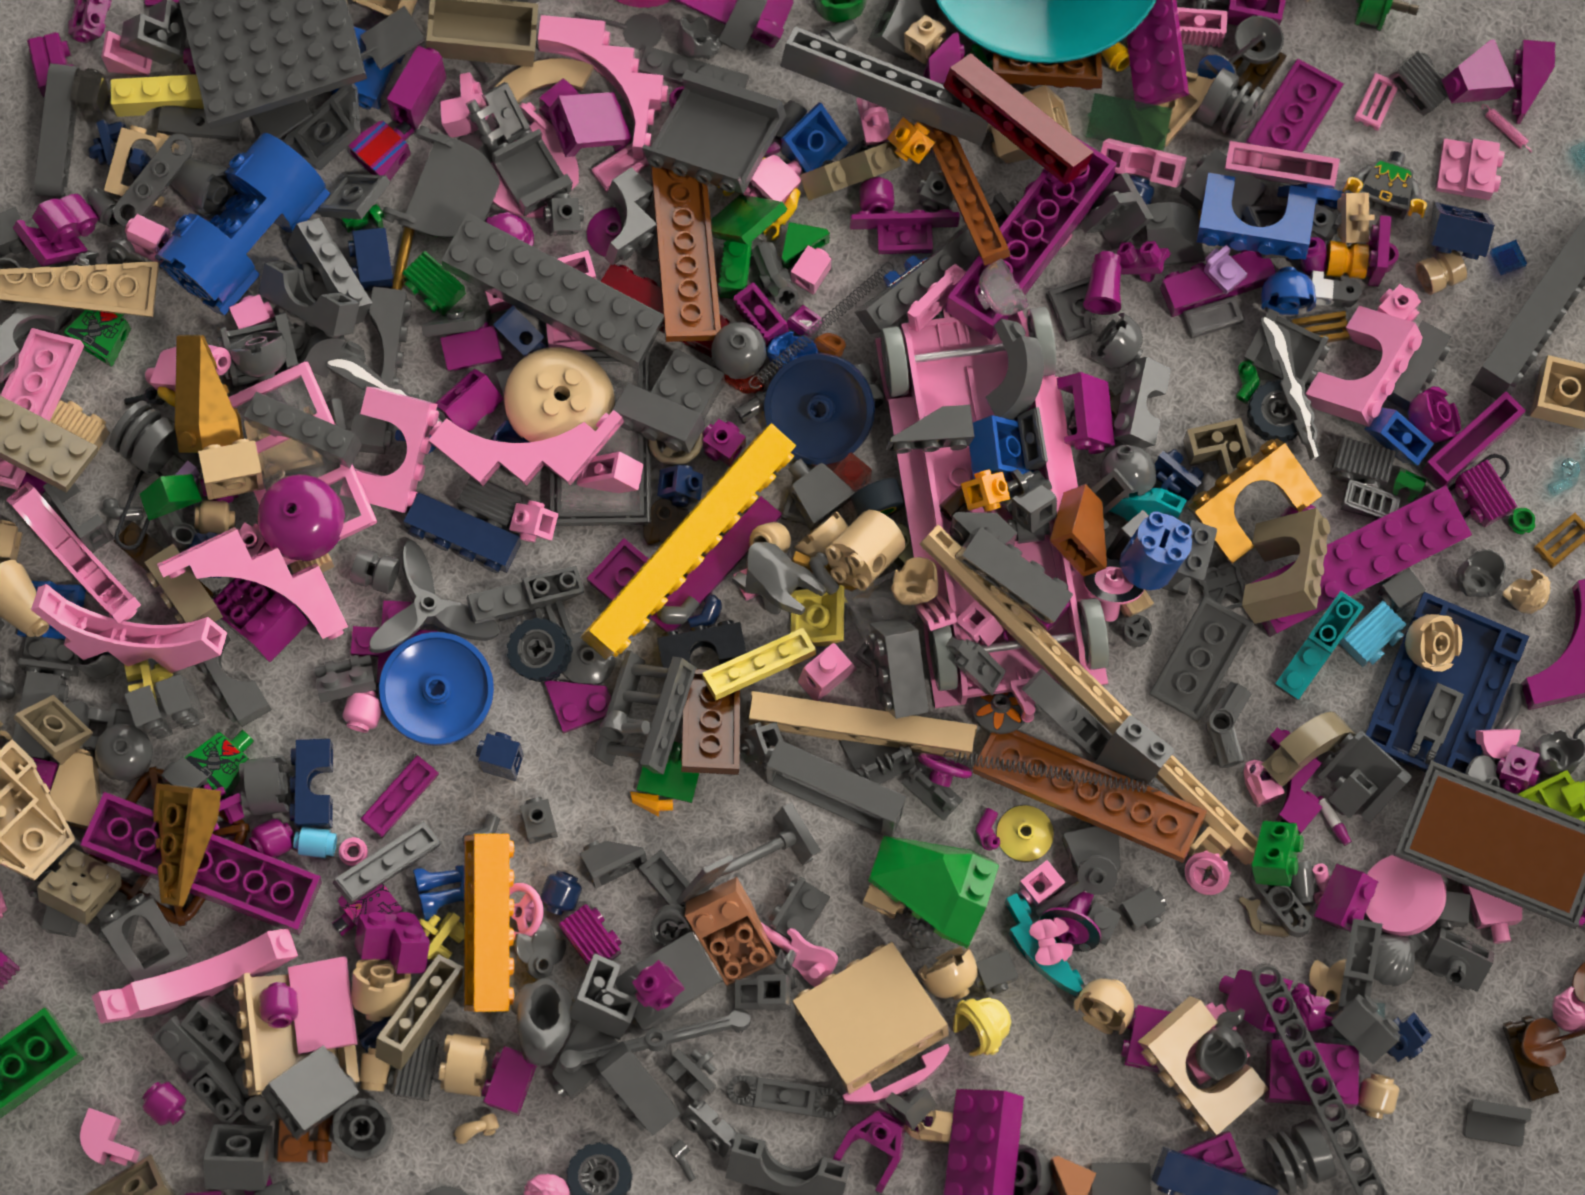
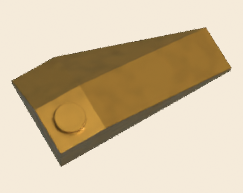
M167 784L156 785L153 817L154 822L159 823L160 838L155 839L156 849H161L162 863L158 867L161 903L184 906L218 820L221 791Z

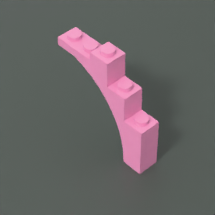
M541 15L538 33L539 51L560 54L594 66V70L605 77L616 88L625 101L635 125L633 158H644L642 147L643 145L651 147L652 134L648 133V125L654 124L655 111L661 112L662 102H667L668 86H664L663 75L638 73L639 59H635L634 48L609 46L610 32H606L605 21Z
M26 482L6 499L44 545L60 560L72 576L110 617L121 623L135 615L137 608L141 604L93 555L29 482Z
M47 584L38 587L31 608L35 614L66 637L64 645L83 660L108 651L127 667L153 658L170 673L220 656L227 632L209 617L174 625H149L127 621L118 623L114 618L94 613L66 600Z

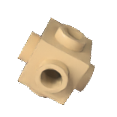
M924 15L904 33L905 52L926 64L931 55L946 41V27L939 21Z

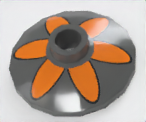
M1012 692L974 698L972 706L974 719L980 727L988 732L997 734L1012 733L1021 728L1025 723L1021 719L1023 710Z

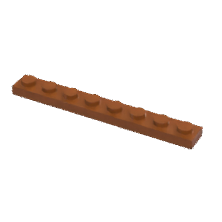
M920 122L930 130L928 136L935 142L931 149L984 266L1011 256L1006 241L957 136Z

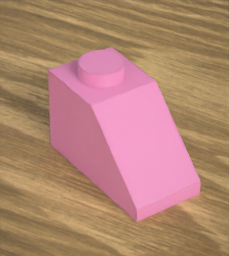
M621 452L595 456L578 476L576 485L614 493L636 491L639 489L643 464Z

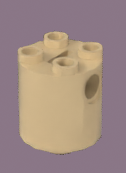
M875 510L864 511L825 550L827 560L832 568L831 576L838 583L845 582L854 588L865 591L905 549V539L899 527L887 515Z

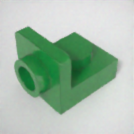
M377 204L373 205L362 219L340 218L343 227L348 233L353 229L355 231L361 230L368 224L369 219H372L377 228H384L382 221L384 214Z

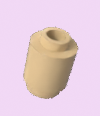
M368 1048V1053H362L359 1073L361 1089L384 1091L385 1084H388L390 1065L375 1057L376 1048Z

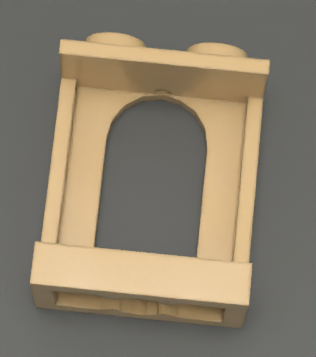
M133 125L130 126V130L121 127L104 191L122 197L129 189V186L122 185L121 181L130 149L137 140L143 139L152 142L156 147L157 153L170 136L162 133H157L156 137L146 134V129ZM174 143L172 145V152H174V148L179 149L178 144ZM160 196L153 206L162 208L165 198Z

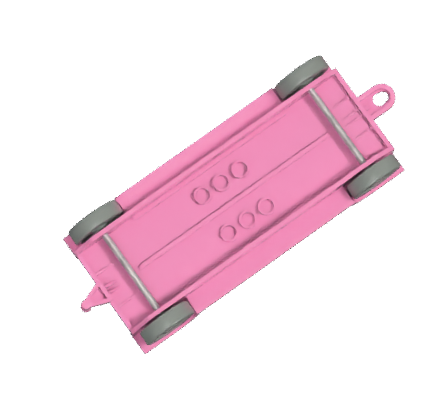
M946 306L942 309L943 318L932 319L920 332L910 328L909 323H902L901 328L898 326L882 328L880 338H875L883 391L890 411L893 435L895 436L942 406L970 405L972 422L991 415L995 416L986 396L1003 382L1008 370L1007 351L998 333L992 340L988 339L946 312ZM1045 306L1029 308L1026 318L1020 307L1015 308L1007 320L1020 323L1025 330V336L1037 338L1042 349L1044 360L1042 384L1035 401L1027 411L1035 407H1039L1048 462L1039 471L1046 480L1051 482L1052 489L1050 490L1057 497L1058 513L1063 492L1078 487L1071 445L1064 443V437L1069 435L1067 433L1068 428L1061 390L1057 387V378L1059 377L1054 375L1056 373V347L1053 326L1049 311ZM967 446L963 450H951L950 447L939 448V450L934 452H924L923 449H915L909 453L897 454L913 558H927L935 563L938 576L937 596L941 595L955 612L957 619L977 600L972 595H969L967 590H964L962 585H959L919 543L938 524L949 535H952L950 533L951 522L940 512L939 505L960 487L961 483L973 480L970 448ZM1001 504V508L984 512L983 507L967 511L972 513H998L1006 522L1008 519H1013ZM1054 518L1049 522L1050 534L1045 535V541L1017 544L1015 541L1014 546L1022 552L1021 556L1028 562H1037L1045 568L1044 573L1052 579L1056 577L1068 585L1067 590L1073 593L1069 600V609L1048 633L1101 685L1108 684L1106 668L1109 664V645L1103 609L1100 601L1090 595L1085 589L1083 576L1050 542L1056 520ZM936 597L932 599L933 603L937 602ZM928 612V614L933 619L934 623L938 622V620H936V618L934 617L933 613ZM957 622L933 631L929 630L924 623L926 655L935 709L964 705L967 702V698L988 695L954 662L956 655L951 653L946 647L951 636L958 640L962 639L965 641L968 639L975 642ZM1008 631V642L1003 640L1002 633L989 647L979 640L977 643L1006 671L994 694L1012 692L1023 710L1021 719L1025 723L1032 722L1035 713V701L1022 688L1041 668L1059 685L1061 683L1051 673H1048V670L1043 668V665L1038 663V660L1033 658V655L1028 653V650H1025L1023 645H1020L1018 640H1015Z

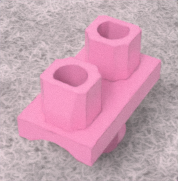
M856 98L866 145H877L889 141L887 137L892 131L886 108L864 99Z

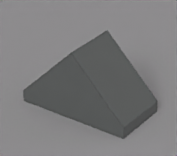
M1115 468L1091 490L1102 501L1103 515H1105L1134 489Z

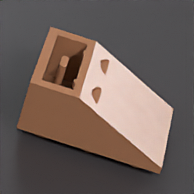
M737 877L686 901L685 917L723 978L726 986L734 983L735 980H740L775 963L776 954L750 898Z

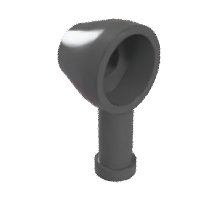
M618 710L610 711L599 728L601 736L615 742L625 741L627 734L640 733L645 735L650 732V724L647 720L628 723L627 715Z

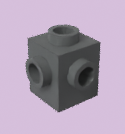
M931 171L928 179L923 178L921 180L917 193L920 194L919 204L922 205L923 209L928 212L953 209L956 202L943 173Z
M556 194L547 203V206H544L543 217L544 222L548 223L549 236L576 235L581 230L580 222L584 220V209L582 205H579V198H571L570 194Z
M1315 204L1311 237H1318L1324 242L1326 239L1331 241L1338 229V226L1335 225L1338 215L1328 206Z
M761 722L745 727L746 733L740 735V753L745 764L757 761L758 766L765 764L764 759L769 747H776L778 740L783 741L777 722L762 726Z

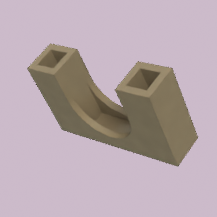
M1317 508L1256 523L1252 544L1265 562L1291 555L1299 556L1296 562L1283 574L1245 585L1242 607L1254 624L1317 609L1318 596L1321 595V576L1324 574V556L1327 554V536L1330 533L1328 520L1322 517Z

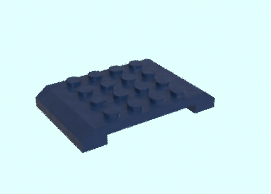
M1424 592L1412 615L1364 733L1391 758L1426 772L1429 764L1425 763V757L1433 743L1423 739L1418 754L1414 758L1408 756L1416 738L1415 732L1437 683H1440L1464 694L1444 743L1441 747L1439 746L1433 762L1465 774L1469 763L1475 757L1481 755L1483 751L1481 745L1476 742V730H1491L1515 668L1522 657L1530 636ZM1425 615L1449 616L1452 618L1453 623L1458 624L1461 629L1463 641L1460 655L1454 656L1451 662L1453 666L1443 672L1426 670L1413 663L1406 652L1405 640L1409 627L1415 620Z

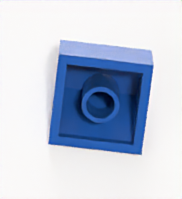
M991 415L973 422L974 438L969 446L973 479H975V473L989 469L991 474L1003 472L1005 481L1013 480L1011 472L1016 469L1022 475L1029 471L1035 472V470H1029L1025 467L1018 421Z

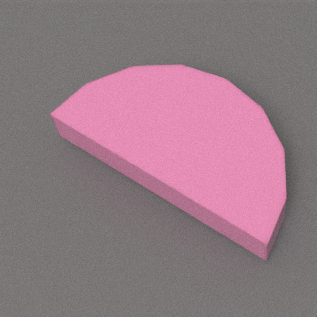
M1476 730V742L1481 745L1485 756L1497 759L1505 758L1508 756L1511 746L1517 745L1521 730Z

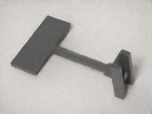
M791 802L783 806L773 817L782 831L776 835L775 839L735 859L732 855H729L703 868L676 901L680 905L706 892L719 877L735 872L779 849L785 850L791 847L802 866L813 860L812 856L820 853L821 849Z

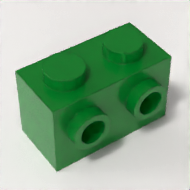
M1262 822L1252 862L1256 884L1290 887L1292 876L1297 875L1298 852L1302 853L1304 838L1303 835H1299L1297 823Z

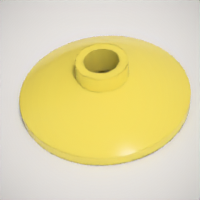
M1022 805L1008 810L1001 817L997 826V837L1000 838L999 846L1006 855L1017 861L1029 862L1037 860L1047 853L1053 842L1054 831L1050 819L1044 812L1032 806ZM1028 827L1031 830V834L1023 836L1020 831L1021 828Z

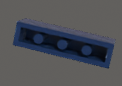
M419 492L404 520L408 534L419 540H423L426 537L434 541L433 545L444 551H448L451 548L459 552L458 556L469 562H473L474 559L484 563V568L494 573H499V571L507 573L521 546L519 536Z
M1164 1146L1151 1179L1158 1185V1191L1168 1195H1174L1175 1192L1184 1195H1278L1279 1192L1271 1184Z

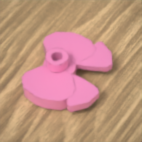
M1058 917L1054 918V921L1051 919L1038 920L1031 925L1029 930L1030 935L1038 940L1040 948L1035 955V960L1041 965H1053L1060 962L1061 959L1066 961L1072 955V944L1055 943L1054 937L1065 933L1069 929L1067 923Z

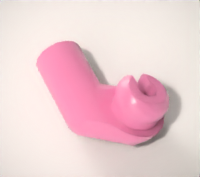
M1321 863L1313 867L1314 877L1319 892L1313 895L1317 905H1319L1330 880L1327 866Z

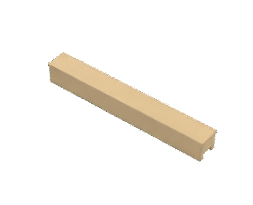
M752 691L749 726L761 722L762 726L777 722L780 732L896 748H899V746H903V748L909 746L912 752L931 753L939 756H944V753L947 751L956 752V758H958L961 751V759H963L966 752V760H968L973 750L977 725L914 715L896 719L887 711ZM947 752L945 757L954 758V753Z

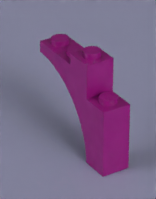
M1585 579L1578 580L1572 587L1575 600V622L1565 651L1550 667L1538 674L1526 677L1521 683L1528 710L1585 698Z

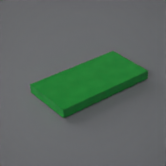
M740 194L711 219L712 237L749 244L787 211V207L782 201Z

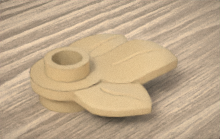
M1346 959L1336 962L1330 968L1321 961L1315 960L1310 968L1309 982L1316 990L1315 996L1326 998V993L1328 992L1333 993L1335 996V1001L1330 1002L1325 1012H1335L1338 1010Z

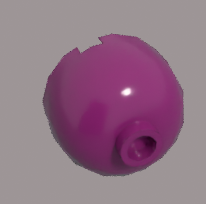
M1435 386L1424 390L1412 400L1408 409V421L1433 443H1442L1457 436L1456 432L1461 430V419L1455 403L1449 404L1444 398L1448 396L1446 391Z

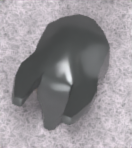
M768 542L752 544L747 557V575L738 572L732 578V582L746 593L761 595L765 603V610L776 615L781 610L802 615L805 612V607L791 596L797 586L806 588L819 596H824L826 593L825 587L812 572L792 562L776 544Z

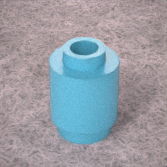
M303 826L301 832L296 831L293 847L298 849V855L319 858L334 856L337 834L331 833L327 829Z

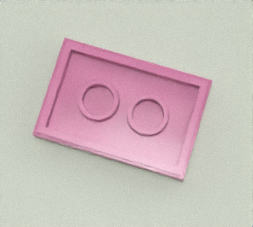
M343 956L288 967L290 987L297 992L298 1017L294 1020L298 1054L313 1053L323 1045L327 1050L357 1045L347 958Z

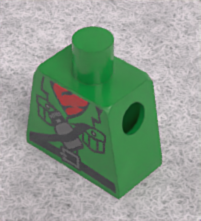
M85 310L64 331L66 337L81 340L84 344V351L112 367L131 331V327L127 320L123 318L124 314Z
M241 730L231 741L219 732L184 758L207 777V781L213 790L224 787L226 794L221 796L224 800L229 798L240 782L239 764L245 763L249 759L243 752L254 740L244 730Z

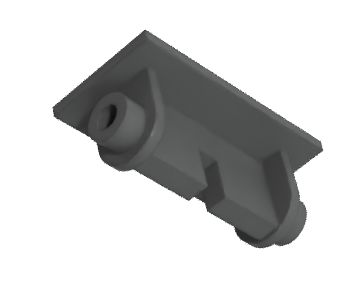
M919 763L918 766L915 765L909 771V775L902 784L944 821L963 799L951 788L931 782L929 780L931 771L925 765Z
M698 1099L687 1107L681 1118L690 1131L698 1133L706 1141L707 1147L712 1152L718 1153L724 1158L730 1148H733L738 1132L723 1119L717 1125H714L712 1122L718 1117V1114L705 1101L701 1102Z

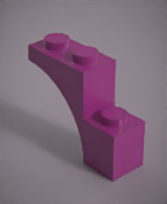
M1277 727L1266 742L1276 751L1281 747L1280 742L1291 733L1285 729L1280 730ZM1318 756L1287 782L1285 803L1275 819L1277 822L1297 823L1299 835L1323 808L1319 804V799L1314 794L1301 790L1322 764L1318 761Z

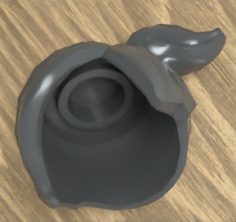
M1242 1008L1236 1012L1229 1011L1220 1014L1216 1020L1218 1023L1215 1024V1029L1205 1033L1197 1043L1195 1053L1197 1063L1207 1075L1216 1081L1224 1078L1225 1075L1239 1071L1247 1062L1245 1042L1242 1036L1233 1030V1027L1240 1024L1244 1018L1245 1011Z

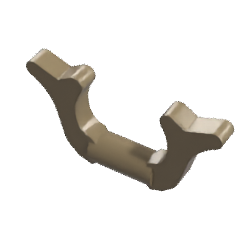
M1244 897L1239 898L1238 902L1246 909L1251 929L1256 934L1282 938L1290 936L1283 926L1265 924L1258 919L1257 909L1261 903L1260 899L1250 901ZM1309 905L1304 906L1309 912L1311 907ZM1292 907V909L1289 912L1294 919L1292 926L1295 927L1298 923V920L1292 914L1293 909H1295V907Z

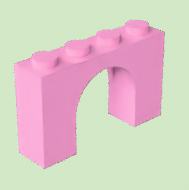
M1359 306L1346 329L1353 342L1382 352V359L1372 373L1357 380H1344L1318 372L1305 394L1311 401L1312 407L1316 410L1369 427L1374 418L1380 414L1381 406L1387 396L1393 392L1395 383L1401 373L1407 369L1408 362L1413 353L1419 349L1423 337L1415 322Z
M376 387L366 388L360 414L394 424L401 430L407 443V453L403 464L390 475L383 476L354 468L370 504L402 513L409 512L418 494L416 492L418 481L423 479L425 473V465L422 464L425 454H428L432 444L429 441L431 428L438 421L439 411L436 410L437 404ZM344 478L340 495L354 499L348 482Z

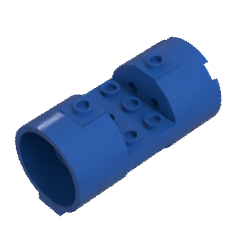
M262 133L246 153H238L230 160V167L225 173L228 181L239 194L233 195L225 203L226 209L221 215L214 216L209 222L196 214L189 213L188 215H183L175 223L176 229L171 233L173 236L155 255L158 261L163 260L160 266L177 284L200 299L204 297L203 304L217 314L226 315L230 310L229 307L234 306L260 276L255 270L253 262L246 254L268 228L275 223L285 232L292 233L296 223L307 221L331 194L326 189L321 176L300 154L277 137L268 133Z

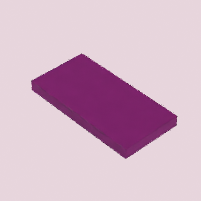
M1297 58L1245 143L1303 153L1343 88L1344 83Z

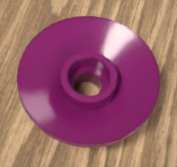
M616 207L606 208L596 213L587 227V239L591 248L603 257H606L610 242L622 230L620 216ZM611 226L618 227V231L612 233L609 231V228Z

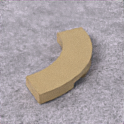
M552 58L534 62L533 67L522 66L504 77L495 87L507 82L518 104L528 95L532 94L533 91L547 86L553 87L563 78L575 89L582 91L594 70V66L574 59Z

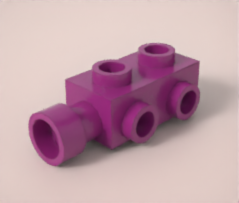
M74 0L75 8L72 19L68 22V34L80 43H88L101 38L105 31L104 22L107 11L111 6V0H85V3L82 0Z

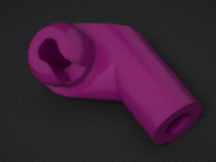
M990 808L985 809L975 829L980 845L988 851L995 850L1000 845V838L996 837L992 828L999 814Z

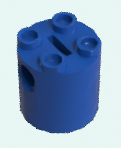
M1158 511L1152 512L1150 516L1143 519L1120 555V567L1127 580L1136 587L1145 590H1158L1166 586L1191 551L1192 530L1190 526L1171 515Z

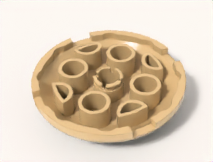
M548 347L527 355L513 368L505 386L504 406L508 420L517 434L529 442H536L559 436L583 422L596 431L598 429L596 424L605 413L611 414L615 406V396L608 375L591 357L571 348ZM559 392L568 399L566 401H559L555 398L554 394Z

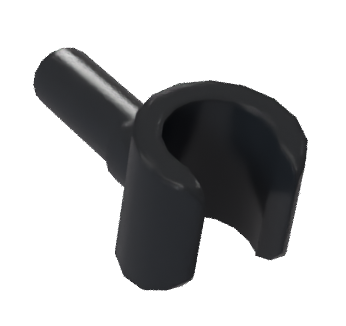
M154 387L147 388L144 394L124 399L126 405L135 404L139 401H146L155 405L165 403L162 399H156L157 390Z

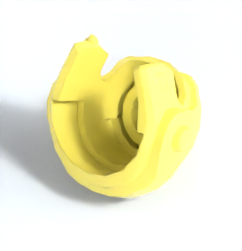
M990 997L978 1001L974 998L960 1001L955 1009L953 1032L957 1033L964 1030L971 1022L977 1031L980 1046L969 1052V1055L972 1057L983 1053L985 1055H995L999 1051L1002 1040L1009 1034L1011 1027V1017L1007 1008L997 999H991Z

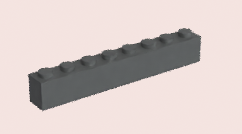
M796 26L785 44L780 65L783 68L982 146L991 125L944 88L943 84Z

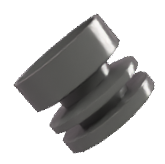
M1223 68L1205 95L1196 118L1211 127L1219 118L1224 119L1221 132L1225 134L1231 124H1233L1234 127L1230 137L1237 140L1248 129L1260 108L1264 90L1257 87L1252 95L1248 96L1252 83L1247 82L1240 91L1237 90L1239 76Z
M139 401L131 406L119 419L109 438V446L112 450L120 452L121 456L125 459L132 458L131 462L133 465L147 475L159 472L173 456L172 448L177 444L175 422L168 417L161 418V413L157 409H153L146 401Z
M1310 1118L1291 1127L1292 1141L1282 1130L1276 1134L1277 1141L1272 1135L1263 1139L1269 1168L1287 1195L1295 1194L1297 1186L1301 1190L1307 1189V1173L1316 1184L1335 1177L1336 1168L1329 1147L1318 1126Z

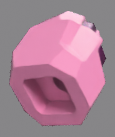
M1252 760L1246 762L1243 772L1245 785L1255 805L1260 807L1283 797L1285 794L1283 787L1261 765L1263 762Z

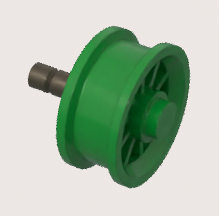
M1356 0V3L1360 4L1354 25L1359 26L1361 22L1376 26V31L1381 32L1390 9L1416 16L1419 5L1409 4L1401 0Z

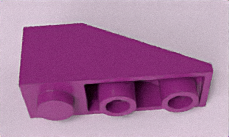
M1523 40L1519 49L1514 51L1513 65H1517V74L1513 76V90H1517V98L1513 99L1512 114L1516 115V124L1522 122L1555 68L1556 42Z

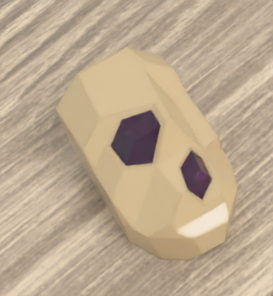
M937 1110L930 1111L914 1130L905 1125V1130L911 1137L920 1141L949 1144L953 1113Z

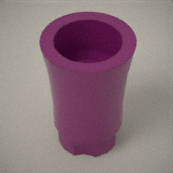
M1101 251L1099 254H1095L1094 262L1091 266L1088 290L1083 302L1086 310L1100 315H1111L1121 310L1120 279L1122 267L1120 265V255L1114 254L1111 251Z

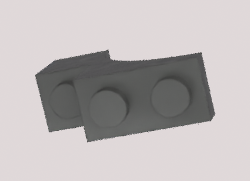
M632 167L612 180L607 197L612 201L619 213L622 228L621 233L610 242L605 257L612 266L620 260L626 261L639 247H647L654 239L653 233L657 225L644 212L651 204L650 198L653 188Z

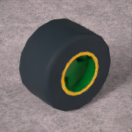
M886 478L868 484L851 496V501L858 517L867 510L879 511L889 517L905 506L903 493L897 480L894 478Z

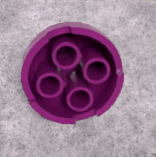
M304 474L287 476L269 487L260 501L257 514L258 527L265 542L271 548L278 547L282 557L302 560L303 562L315 560L331 551L340 540L339 536L343 528L344 519H346L345 509L338 494L321 479ZM294 505L297 506L296 512H295V510L292 508V506H294Z

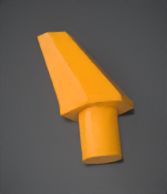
M630 791L632 803L656 816H659V811H673V799L659 800L658 795Z

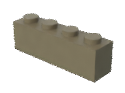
M439 954L436 956L377 1037L376 1058L399 1070L404 1067L461 988L463 966Z

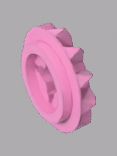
M1208 850L1200 853L1196 852L1186 863V880L1194 890L1201 894H1218L1229 883L1231 872L1227 867L1228 861H1223L1219 857V853H1209ZM1212 865L1213 875H1210L1209 878L1207 877L1206 880H1203L1205 876L1204 869Z

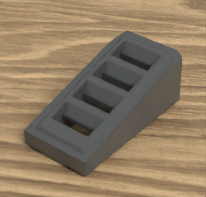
M1349 479L1345 487L1340 510L1378 520L1388 515L1383 513L1386 500L1391 501L1390 514L1398 510L1401 497ZM1355 492L1360 493L1357 503L1353 502ZM1365 495L1370 496L1368 507L1363 505ZM1376 498L1381 499L1378 510L1373 509Z

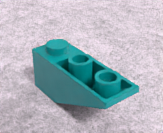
M1152 488L1138 496V492L1129 493V498H1123L1108 512H1113L1125 518L1128 522L1142 510L1149 516L1152 512L1158 511L1179 519L1187 500L1163 488Z

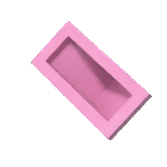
M107 31L101 57L108 72L149 76L152 60L120 47L121 36Z

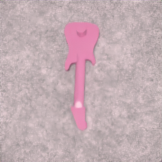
M761 922L771 943L787 953L790 950L795 951L796 958L792 966L800 972L810 985L814 987L820 985L825 977L833 973L838 962V956L835 952L821 946L812 945L792 928L787 931V934L792 939L791 942Z

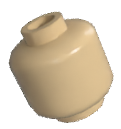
M204 500L201 502L200 507H195V529H199L200 534H207L208 532L221 534L229 530V528L235 527V511H230L228 502Z
M770 522L759 525L752 531L749 544L750 547L756 542L776 544L786 554L790 548L791 537L787 528L781 523Z
M1372 1073L1371 1078L1368 1077L1362 1081L1358 1105L1366 1109L1365 1115L1383 1119V1114H1392L1395 1111L1399 1087L1394 1084L1393 1078Z

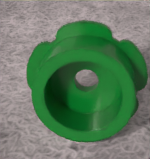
M1517 508L1509 516L1508 524L1517 534L1530 533L1535 528V515L1527 508ZM1523 519L1524 524H1521L1519 520Z

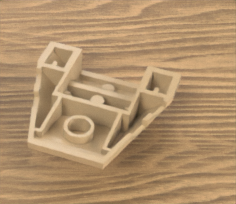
M11 739L0 750V864L35 881L76 839L59 807H56L51 798L46 783H43L34 760Z

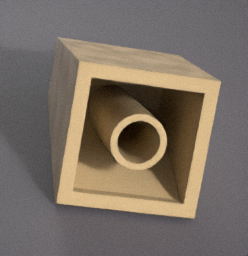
M1044 85L1022 94L1071 133L1064 102L1048 86ZM990 126L989 131L993 133L995 142H992V148L997 158L1000 157L1006 163L1032 159L993 126Z

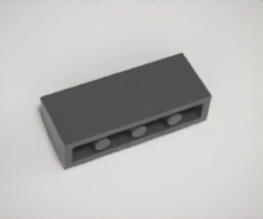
M887 0L868 41L890 55L903 60H914V57L905 52L904 33L924 15L934 19L939 5L936 0Z

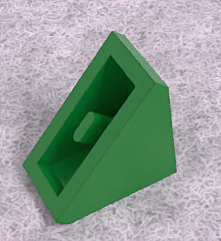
M789 222L782 253L783 268L789 269L795 265L807 246L815 249L822 248L830 243V232L825 228Z
M192 474L160 476L139 494L149 521L202 501Z

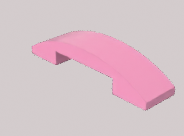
M946 1044L921 1056L920 1060L924 1066L923 1069L875 1093L870 1083L850 1095L848 1093L842 1095L844 1103L853 1105L874 1104L883 1102L892 1092L897 1096L909 1092L923 1083L939 1068L950 1051L949 1045Z

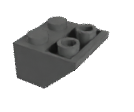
M956 512L952 516L950 527L952 535L950 536L961 547L973 530L980 527L983 529L987 527L999 535L998 540L1006 546L1008 544L1014 546L1017 532L998 513Z

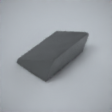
M1035 407L1017 416L1025 467L1029 470H1041L1048 462L1039 407Z

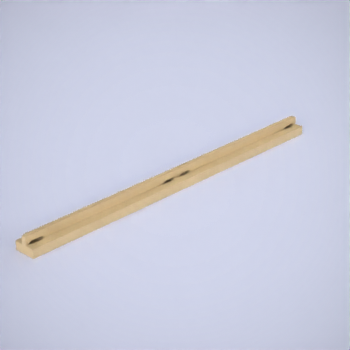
M938 524L919 543L921 547L959 585H962L969 595H972L983 608L992 614L998 623L1015 640H1018V643L1023 645V648L1028 650V653L1033 655V658L1038 660V663H1041L1043 668H1046L1048 673H1051L1113 736L1115 731L1131 714L1021 605L957 560L955 557L962 547ZM1172 755L1155 778L1163 786H1166L1168 791H1171L1176 798L1206 810V817L1202 824L1206 828L1210 826L1231 845L1228 848L1229 851H1232V854L1237 856L1240 862L1245 865L1251 864L1258 839Z

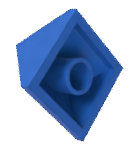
M818 102L782 137L781 153L790 161H797L801 165L802 172L806 173L820 168L824 161L832 160L849 142L823 104Z

